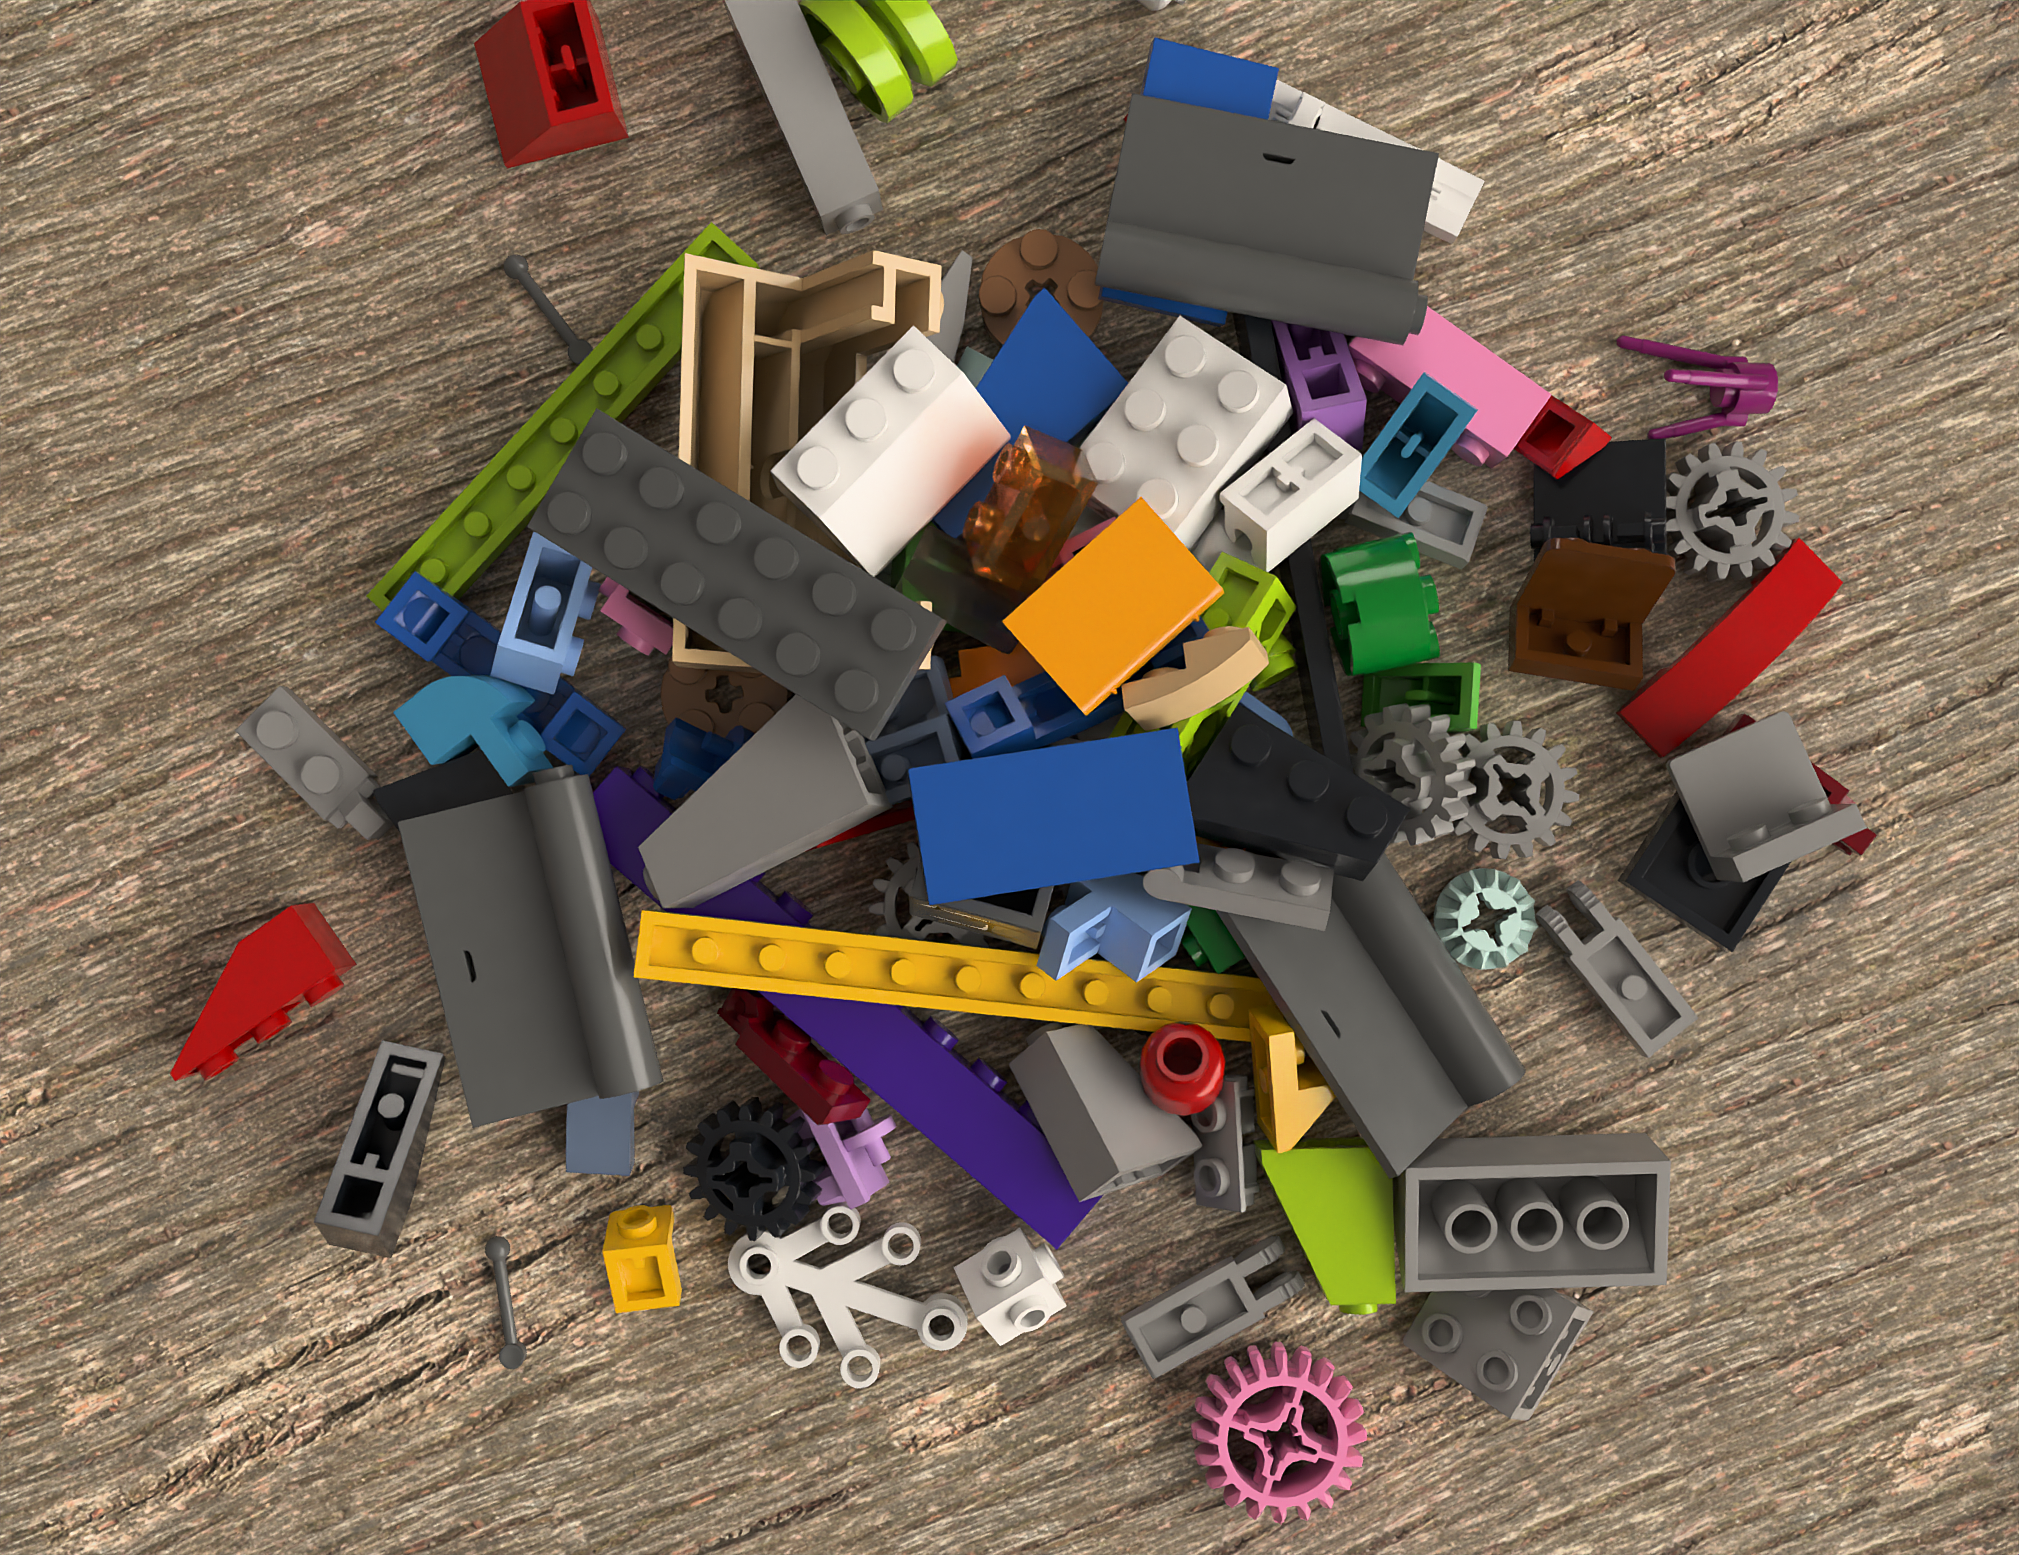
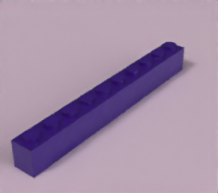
M641 765L635 772L627 767L616 766L593 792L609 861L612 866L662 908L660 901L651 894L643 876L645 863L638 847L677 809L663 798L664 795L654 790V774ZM766 872L694 908H662L664 911L672 913L814 928L808 923L814 916L813 912L799 899L786 890L778 897L760 882ZM758 991L1056 1250L1102 1198L1103 1195L1079 1202L1028 1101L1026 1100L1020 1106L1002 1091L1003 1087L1008 1083L1007 1080L985 1060L978 1057L971 1064L953 1047L958 1043L959 1039L933 1016L930 1015L923 1022L909 1009L901 1005Z

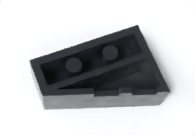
M1240 704L1236 706L1187 782L1195 836L1222 842V846L1241 850L1246 848L1281 857L1283 860L1305 861L1315 866L1334 869L1335 875L1364 881L1376 866L1411 809Z

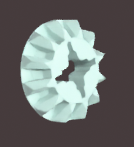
M1488 868L1469 870L1452 879L1440 893L1434 910L1435 931L1457 962L1479 970L1507 967L1510 962L1528 952V944L1533 933L1538 928L1535 921V900L1521 885L1519 879L1505 872ZM1476 894H1478L1480 901H1484L1489 909H1509V913L1504 914L1502 919L1495 922L1496 934L1494 936L1497 943H1495L1494 938L1489 937L1485 930L1462 929V927L1471 924V920L1479 916L1477 905L1480 903Z

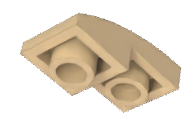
M1233 626L1219 627L1208 631L1202 639L1183 643L1185 669L1158 668L1145 673L1141 680L1121 684L1124 710L1147 732L1192 717L1234 694L1269 665L1267 651L1249 627L1242 629Z

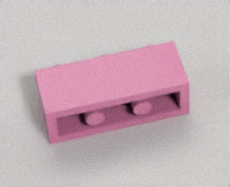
M1428 306L1419 335L1408 334L1403 346L1356 336L1348 346L1361 385L1370 392L1378 393L1379 390H1382L1401 404L1421 375L1426 372L1478 409L1477 413L1451 448L1460 458L1475 466H1482L1484 463L1492 469L1507 458L1552 395Z

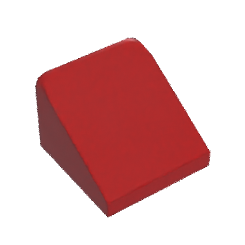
M1551 395L1513 449L1556 479H1559L1604 448L1612 437L1594 422Z

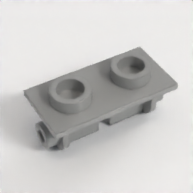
M1225 1075L1222 1090L1214 1103L1201 1112L1191 1114L1192 1131L1197 1135L1202 1144V1147L1194 1152L1196 1205L1242 1213L1246 1212V1206L1254 1204V1193L1260 1191V1184L1257 1182L1255 1144H1242V1134L1255 1132L1253 1110L1255 1089L1254 1087H1248L1247 1075Z

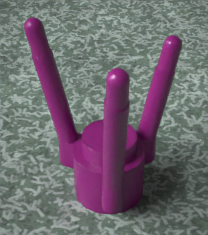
M1620 336L1616 340L1617 346L1623 349L1717 369L1715 372L1668 369L1664 373V379L1668 382L1710 386L1711 403L1714 407H1722V412L1652 429L1647 433L1648 439L1675 438L1722 426L1744 427L1749 414H1767L1773 408L1776 401L1778 376L1774 365L1771 363H1749L1744 356H1721L1629 336Z

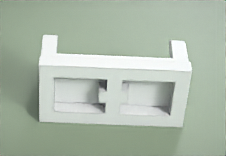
M1315 418L1312 419L1220 493V502L1224 504L1225 530L1230 541L1236 542L1245 533L1252 543L1251 555L1253 564L1266 572L1271 571L1358 500L1362 454Z

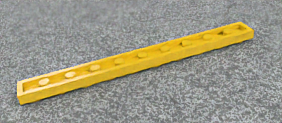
M645 909L641 911L633 976L634 978L1150 1032H1155L1166 1024L1182 1021L1198 1024L1210 1031L1217 1039L1251 1042L1248 1009L1273 1004L1284 1018V1015L1260 978L1254 976L1227 973L1217 974L1216 972L1159 966L1136 983L1109 961L1089 958L1055 981L1036 966L1040 953Z

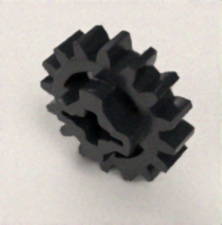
M751 1097L741 1107L734 1100L729 1101L716 1111L717 1114L712 1113L701 1121L697 1126L700 1133L687 1142L686 1149L697 1157L683 1167V1174L697 1177L699 1185L689 1193L691 1199H707L710 1205L703 1216L707 1221L715 1218L718 1214L726 1218L724 1233L727 1235L733 1234L741 1225L746 1226L749 1241H756L767 1229L774 1238L779 1237L788 1229L791 1223L796 1226L810 1212L808 1205H811L821 1194L822 1188L812 1180H815L825 1170V1163L810 1160L809 1153L818 1143L815 1138L802 1139L798 1132L805 1122L801 1116L793 1119L790 1123L782 1119L783 1103L776 1102L766 1112H762L759 1097ZM735 1132V1139L729 1143V1149L720 1151L725 1137ZM783 1186H789L784 1200L773 1204L772 1199L778 1194V1191Z

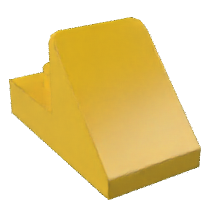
M1272 1004L1251 1008L1248 1011L1257 1123L1276 1152L1283 1153L1290 1151L1336 1096L1311 1057H1305L1304 1046L1291 1026Z

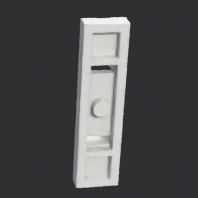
M1276 80L1268 120L1313 128L1314 124L1317 123L1316 129L1420 149L1338 110L1324 101ZM1438 158L1423 231L1452 244L1458 237L1485 181Z

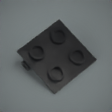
M1666 438L1609 442L1604 448L1559 479H1556L1534 464V523H1531L1530 543L1531 549H1534V561L1544 543L1552 538H1579L1589 543L1627 549L1643 548L1652 553L1667 555Z

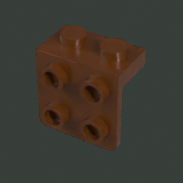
M1552 538L1547 540L1510 606L1508 671L1634 691L1643 679L1642 624L1676 573L1675 559L1672 556L1652 553L1643 548L1627 549L1589 543L1579 538Z

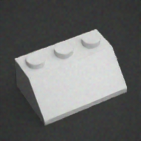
M913 325L770 472L777 488L863 571L876 577L1011 439V435L965 374Z

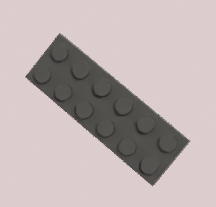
M597 408L527 525L528 528L873 741H876L947 623L946 620Z

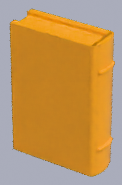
M1140 497L1002 622L1087 716L1111 694L1116 695L1117 689L1121 684L1126 682L1193 621L1198 622L1200 620L1199 616L1225 592L1146 501Z

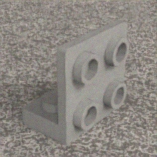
M1785 711L1776 712L1676 756L1666 763V768L1717 880L1748 881L1867 828L1856 804L1829 803L1789 713Z
M1552 1288L1431 1292L1404 1336L1403 1343L1406 1347L1509 1419L1529 1421L1594 1311L1574 1298L1559 1293Z

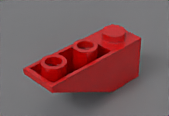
M315 903L291 905L238 942L170 1072L175 1081L198 1074L202 1076L204 1081L215 1077L240 1059L234 1050L251 1038H254L257 1044L268 1040L292 1023L287 1015L288 1012L304 1001H307L310 1007L315 1006L344 986L339 977L357 964Z

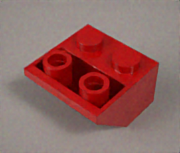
M590 0L521 1L474 43L504 165L507 168L629 138L599 17Z

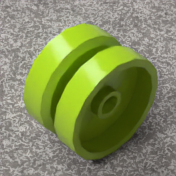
M802 0L799 3L820 53L853 96L881 122L888 124L912 104L913 89L910 79L922 85L932 87L956 67L958 59L954 46L943 24L927 0Z

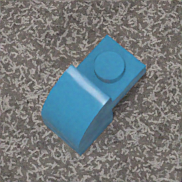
M490 675L445 677L421 689L393 712L431 765L444 764L465 756L479 746L508 787L535 783L533 773L553 768L543 754L546 746L539 733L529 723L517 718L518 714L535 702L534 698L518 684Z

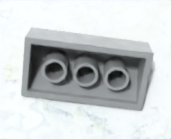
M1646 1133L1435 1139L1399 1176L1392 1178L1394 1231L1404 1292L1667 1285L1671 1161Z

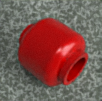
M1182 1021L1166 1024L1152 1033L1142 1048L1140 1059V1078L1144 1092L1151 1102L1167 1113L1183 1116L1201 1112L1214 1103L1223 1086L1225 1058L1221 1044L1213 1034L1198 1024Z

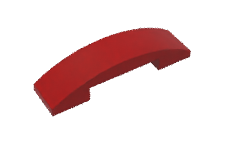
M1800 538L1794 539L1790 547L1782 550L1774 558L1776 563L1771 567L1763 569L1750 582L1753 586L1669 667L1660 669L1616 712L1659 758L1665 757L1689 738L1755 680L1802 633L1843 584L1839 577Z

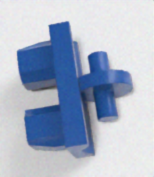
M676 717L665 730L663 754L655 766L654 790L673 800L683 798L690 789L697 791L755 733L742 725H738L730 730L724 738L711 731L705 732Z

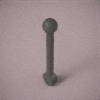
M518 254L508 256L504 261L506 275L512 279L519 280L569 346L567 351L570 360L579 366L592 352L593 347L586 340L577 338L528 273L529 266L527 260Z
M495 1236L487 1241L485 1254L493 1261L505 1345L499 1353V1360L505 1368L516 1369L525 1361L527 1349L522 1342L518 1341L506 1264V1257L510 1253V1244L504 1237Z

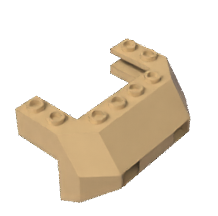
M872 250L807 277L799 278L685 253L678 458L859 567L777 488L770 471L867 373V356L892 348L913 325L925 337L940 333V319L944 309V297L941 292L942 266ZM915 601L932 612V602ZM673 618L672 662L677 667L761 673ZM933 646L918 671L930 670Z

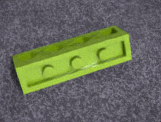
M1222 551L1209 574L1223 588L1225 593L1200 616L1209 631L1226 626L1241 629L1249 627L1268 654L1295 611L1296 605L1277 576ZM1252 680L1234 694L1192 717L1147 731L1178 728L1187 782L1231 716ZM1124 711L1108 738L1146 733V731Z

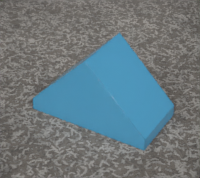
M1424 372L1362 457L1359 491L1399 518L1447 455L1478 409Z

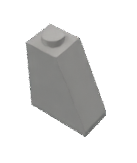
M1060 1022L1047 1024L1031 1033L1026 1038L1029 1047L1008 1063L1079 1202L1162 1176L1202 1147L1197 1135L1178 1115L1167 1113L1151 1102L1144 1092L1140 1075L1092 1025L1079 1024L1063 1028Z

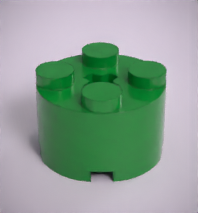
M1412 532L1334 549L1333 552L1325 553L1319 558L1320 583L1324 606H1330L1335 626L1330 628L1331 637L1341 667L1347 676H1363L1436 659L1440 656L1436 630L1433 623L1428 620V615L1439 612L1438 594L1432 576L1430 574L1419 576L1418 574L1420 556L1417 542Z

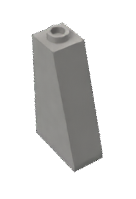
M723 0L737 41L826 236L838 230L841 234H850L868 226L875 219L874 214L883 210L880 192L797 0Z
M796 694L638 847L645 863L643 869L645 883L651 894L660 901L662 908H694L892 808L893 806L887 798L886 789L871 755H869L863 736Z

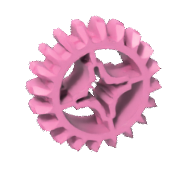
M1275 1341L1271 1347V1359L1263 1360L1257 1346L1250 1345L1247 1348L1250 1364L1241 1368L1235 1358L1227 1356L1224 1364L1230 1378L1225 1381L1218 1375L1213 1374L1207 1377V1386L1216 1398L1207 1396L1196 1398L1194 1404L1196 1411L1206 1419H1201L1191 1424L1193 1438L1204 1442L1194 1450L1198 1465L1210 1466L1205 1474L1209 1487L1216 1489L1225 1486L1223 1493L1224 1501L1231 1508L1246 1499L1247 1514L1256 1520L1262 1514L1266 1505L1270 1506L1274 1521L1282 1525L1286 1518L1287 1507L1295 1506L1300 1518L1308 1521L1311 1510L1307 1502L1318 1498L1322 1506L1331 1509L1334 1501L1328 1488L1333 1484L1339 1489L1350 1490L1352 1485L1349 1476L1342 1468L1362 1467L1363 1457L1352 1445L1367 1441V1432L1363 1425L1354 1422L1363 1414V1407L1358 1399L1347 1398L1352 1390V1385L1346 1376L1342 1375L1332 1378L1335 1368L1328 1358L1323 1357L1311 1366L1312 1355L1309 1349L1299 1346L1291 1360L1288 1361L1283 1343ZM1276 1386L1271 1398L1266 1402L1260 1404L1244 1402L1256 1392ZM1303 1390L1317 1397L1326 1406L1328 1416L1326 1436L1316 1433L1311 1424L1301 1420L1304 1407L1300 1399ZM1282 1422H1287L1290 1433L1279 1432L1275 1441L1270 1442L1266 1431H1278ZM1229 1427L1240 1430L1244 1439L1256 1444L1254 1457L1257 1465L1254 1472L1238 1463L1229 1452L1227 1446ZM1299 1460L1311 1461L1299 1471L1282 1476L1286 1467L1292 1462Z

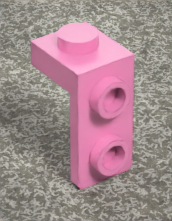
M607 577L598 590L608 597L600 611L622 625L617 632V636L645 655L649 656L654 647L666 655L673 644V622L629 594L630 590Z

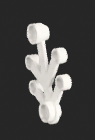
M846 1202L832 1204L827 1208L823 1217L783 1237L774 1238L768 1230L764 1231L756 1241H749L747 1233L741 1236L729 1254V1274L735 1285L742 1291L762 1296L782 1336L779 1346L780 1355L789 1366L802 1368L811 1364L817 1356L820 1338L813 1327L803 1324L788 1287L812 1295L843 1357L840 1367L841 1376L848 1385L854 1388H865L874 1383L880 1369V1357L873 1347L866 1345L848 1307L915 1329L921 1341L934 1350L944 1351L952 1349L963 1340L966 1334L968 1323L966 1308L957 1297L951 1294H934L924 1302H920L857 1281L890 1263L894 1265H907L916 1259L921 1246V1237L918 1230L909 1223L899 1222L891 1225L882 1238L822 1268L796 1259L828 1241L835 1245H844L856 1237L861 1224L860 1215L856 1208L850 1210ZM835 1213H844L852 1220L853 1227L847 1233H836L829 1225V1218ZM903 1233L912 1239L914 1246L908 1253L898 1254L891 1249L889 1244L890 1238L895 1234ZM753 1254L765 1255L770 1260L771 1270L766 1274L754 1273L748 1264L749 1257ZM944 1315L952 1320L954 1328L946 1335H938L931 1330L930 1321L935 1316ZM798 1335L806 1337L811 1343V1351L805 1355H796L789 1348L788 1342L790 1338ZM856 1356H863L871 1362L873 1369L867 1375H856L851 1371L849 1361Z

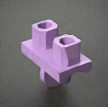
M866 1107L860 1118L817 1125L799 1109L785 1120L787 1123H790L793 1119L801 1116L805 1122L798 1132L802 1139L815 1138L827 1161L825 1170L815 1180H812L822 1188L821 1194L817 1197L820 1205L826 1206L846 1201L851 1210L868 1202L873 1193L889 1183V1179L881 1164L888 1161L891 1156L881 1137L896 1128V1124L890 1114L873 1120Z

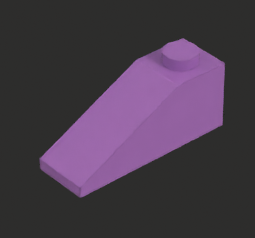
M1271 320L1281 380L1287 386L1293 414L1289 418L1291 434L1294 435L1315 418L1354 449L1361 450L1363 446L1367 399L1344 334Z

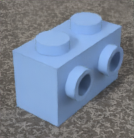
M533 532L497 645L490 676L554 695L561 673L574 676L584 639L572 636L577 617L586 620L591 619L601 584L589 580L592 570L591 566L536 532Z

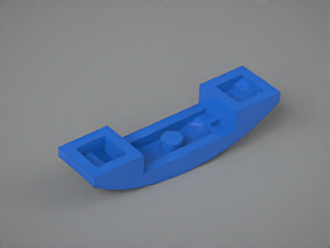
M414 571L375 621L377 625L424 660L435 663L451 676L491 675L502 631L417 571ZM561 676L559 677L554 695L520 685L534 698L535 702L518 714L517 718L529 723L539 733L547 751L566 765H572L573 770L578 774H588L590 777L625 732L626 728Z
M1199 616L1200 620L1198 622L1193 621L1123 684L1141 680L1145 673L1158 668L1185 669L1183 643L1202 639L1209 631L1201 616ZM1046 671L1012 687L1006 676L1003 675L944 703L972 759L1042 747L1082 732L1125 711L1122 688L1120 686L1117 689L1116 695L1111 694L1090 714L1085 716Z

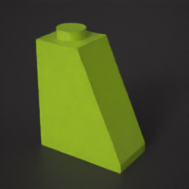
M1363 1137L1300 1139L1290 1151L1277 1153L1269 1140H1253L1256 1158L1321 1292L1330 1305H1339V1311L1346 1314L1365 1315L1377 1312L1378 1304H1396L1392 1178L1389 1179Z

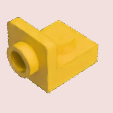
M637 1205L610 1213L602 1253L616 1313L680 1306L682 1287L672 1243L674 1213L671 1205L654 1207Z

